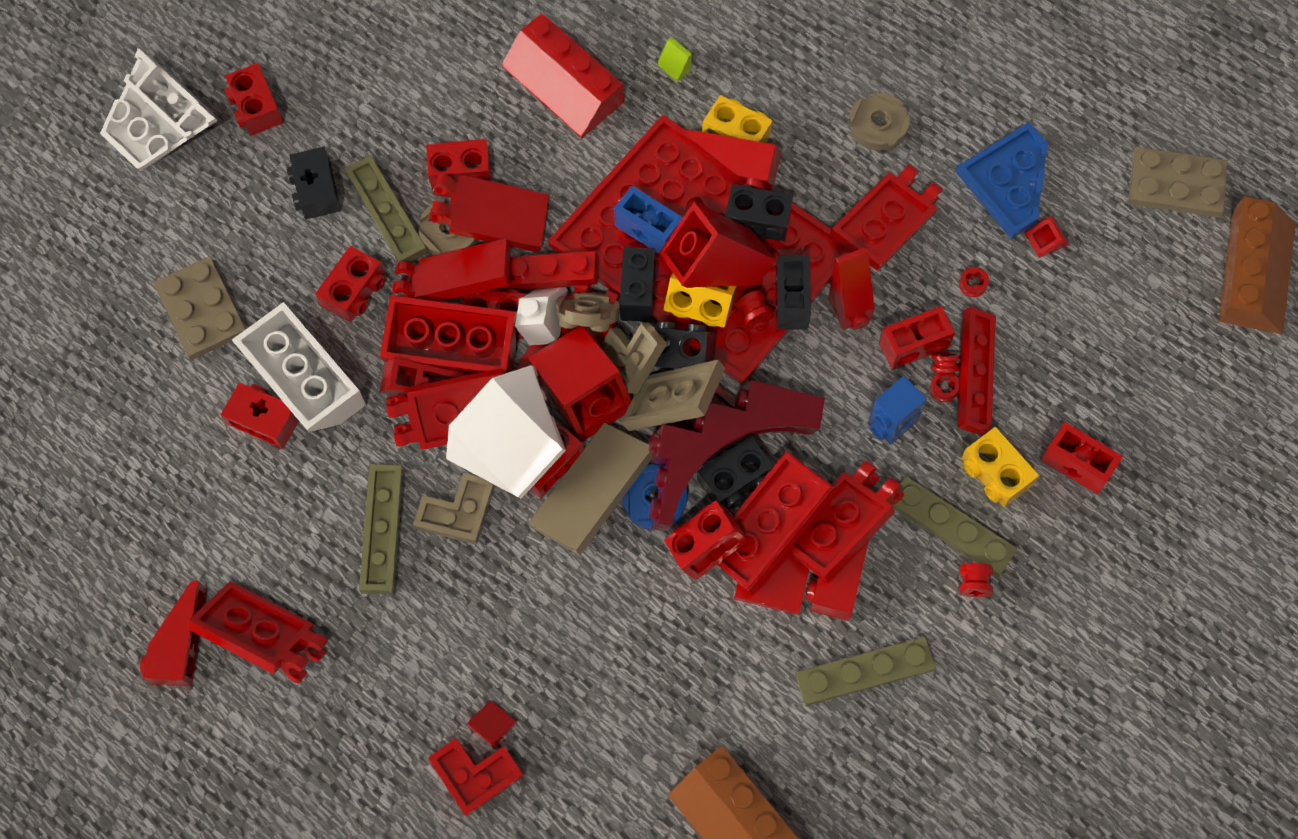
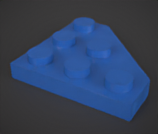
M1030 122L958 165L956 169V174L1011 239L1035 225L1039 216V203L1043 187L1048 142Z

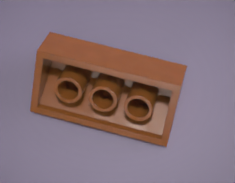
M1243 196L1232 213L1218 322L1283 334L1296 223L1275 202Z
M720 746L697 765L668 794L669 798L702 839H799L723 746Z

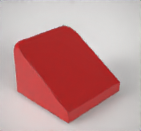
M1051 215L1024 232L1039 258L1071 245L1058 222Z
M490 701L467 722V726L495 749L517 722Z

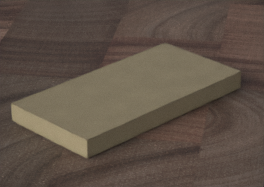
M604 423L528 524L537 532L572 552L581 555L651 461L653 452L648 451L649 445Z

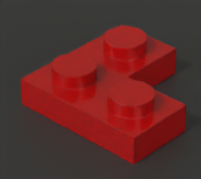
M457 738L428 757V760L466 817L524 777L504 746L476 766Z

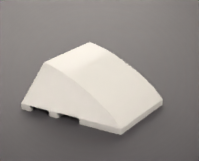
M138 48L134 56L137 58L135 66L130 75L126 74L124 79L126 86L120 99L114 101L100 134L138 170L142 171L216 122L217 118L179 80Z
M533 365L492 378L449 425L447 460L521 499L566 451L554 417L549 414L545 403L547 398L545 392L540 389L536 378L538 373Z

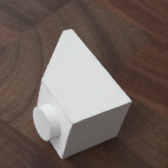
M566 287L536 289L520 298L515 327L529 345L551 344L559 339L561 326L559 325V318L555 315L556 300L564 295L567 297L568 290Z

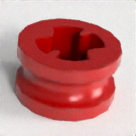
M979 267L967 268L961 275L959 288L968 297H979L985 293L989 284V277ZM976 277L980 280L978 285L976 284L973 287L968 285L969 279L973 280Z
M950 351L932 353L931 358L935 360V363L931 365L932 371L942 373L960 371V365L957 364V360L960 359V353Z
M939 372L932 379L930 393L937 401L950 402L954 400L959 392L960 381L953 373ZM942 381H947L948 386L953 387V390L950 388L948 393H943L942 388L937 387L936 384L940 385Z

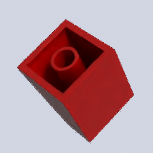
M693 202L659 252L681 285L686 288L758 285L775 261L749 227L696 202Z
M578 326L528 357L530 364L536 368L537 378L581 442L596 434L604 423L610 425L625 415L631 399L620 371L583 326Z

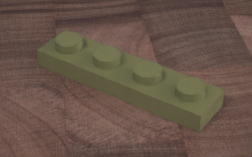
M370 155L344 168L346 175L397 262H412L427 254L425 245L372 156Z
M369 465L359 584L361 594L395 593L404 473L402 465Z
M905 476L899 489L904 493V497L897 504L892 505L893 508L974 562L991 565L993 567V574L999 578L1018 548Z
M925 636L800 670L795 675L804 705L809 706L935 671L936 666Z

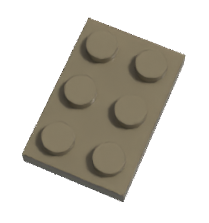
M1135 147L1132 158L1128 204L1221 218L1224 214L1227 160Z
M210 256L153 282L190 360L231 342L233 338L246 330Z
M719 360L648 375L638 394L634 395L621 423L628 431L705 416L725 367Z

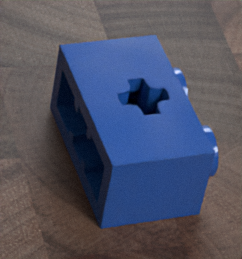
M631 186L614 207L615 226L647 247L655 249V252L660 254L659 252L683 218L634 186Z
M903 376L875 400L868 422L871 432L879 440L883 441L885 439L890 445L893 444L919 421L927 398Z

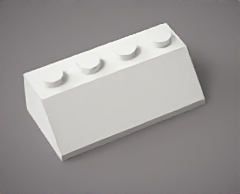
M284 302L232 339L233 343L308 432L340 425L366 406L359 389Z

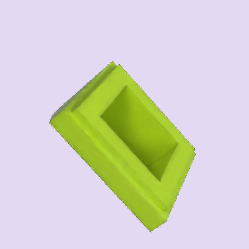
M670 37L666 42L657 65L677 82L692 70V53L674 38Z

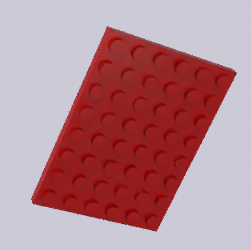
M662 114L548 240V245L557 253L596 251L599 256L597 281L620 297L623 247L649 248L615 226L614 207L631 186H634L684 217L693 202L725 216L732 184L740 186L746 183L688 138L685 129ZM764 186V189H763V190L771 191V190H773V189L770 188V187ZM792 203L785 242L757 237L775 261L758 285L737 286L732 310L725 328L708 326L702 321L688 317L680 318L671 312L664 311L669 282L673 272L657 252H655L656 269L652 321L656 324L657 321L676 323V329L687 330L688 324L707 326L706 332L716 333L714 360H719L725 367L724 373L743 386L789 331L776 329L775 272L777 256L809 255L810 296L812 304L832 280L835 259L851 253V251L830 235L831 229ZM739 206V207H738V209H740V210H748V209H750V208L747 207V206ZM777 211L768 212L769 214L774 216L780 215V213ZM762 290L766 296L765 303L772 307L774 316L764 325L748 329L744 324L745 317L737 311L735 304L744 295L752 291ZM680 291L684 296L690 297L688 293ZM710 300L715 305H721L715 300ZM694 339L690 344V349L697 354L701 350V345L697 339Z

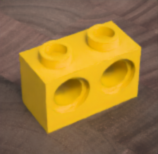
M720 95L702 122V132L767 143L772 135L773 120L760 111H753L744 107L735 99H728ZM722 119H729V120H731V121L723 122V121H721V120H722ZM747 132H755L757 134L750 135Z
M673 273L669 282L664 311L671 312L680 318L688 317L702 321L708 326L725 328L732 310L737 286L686 288L681 285ZM680 291L688 293L690 297L684 296ZM710 300H715L721 305H715Z
M996 427L966 448L961 458L963 461L962 466L966 473L972 478L977 477L985 486L984 491L988 498L994 503L999 502L1003 507H1006L1032 487L1039 477V474ZM979 453L990 454L994 461H983ZM1001 477L1011 478L1015 486L1008 487L1004 485Z

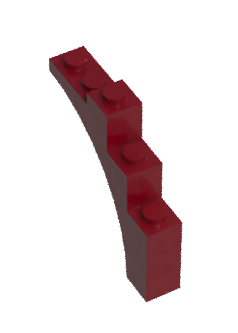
M751 380L743 389L740 388L737 392L735 407L739 409L710 403L705 416L693 418L692 429L696 430V432L665 424L657 433L653 432L648 451L653 452L651 462L663 465V467L658 468L655 478V486L659 487L657 499L652 500L649 509V518L653 519L651 529L665 531L671 527L678 501L688 482L702 464L715 452L738 440L759 434L788 432L812 435L820 429L825 398Z

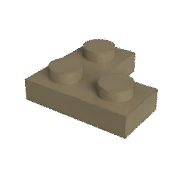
M641 323L631 341L620 328H610L600 348L620 371L628 393L638 394L667 343L650 323Z
M463 473L454 503L422 495L413 523L414 529L477 545L495 485L479 476Z

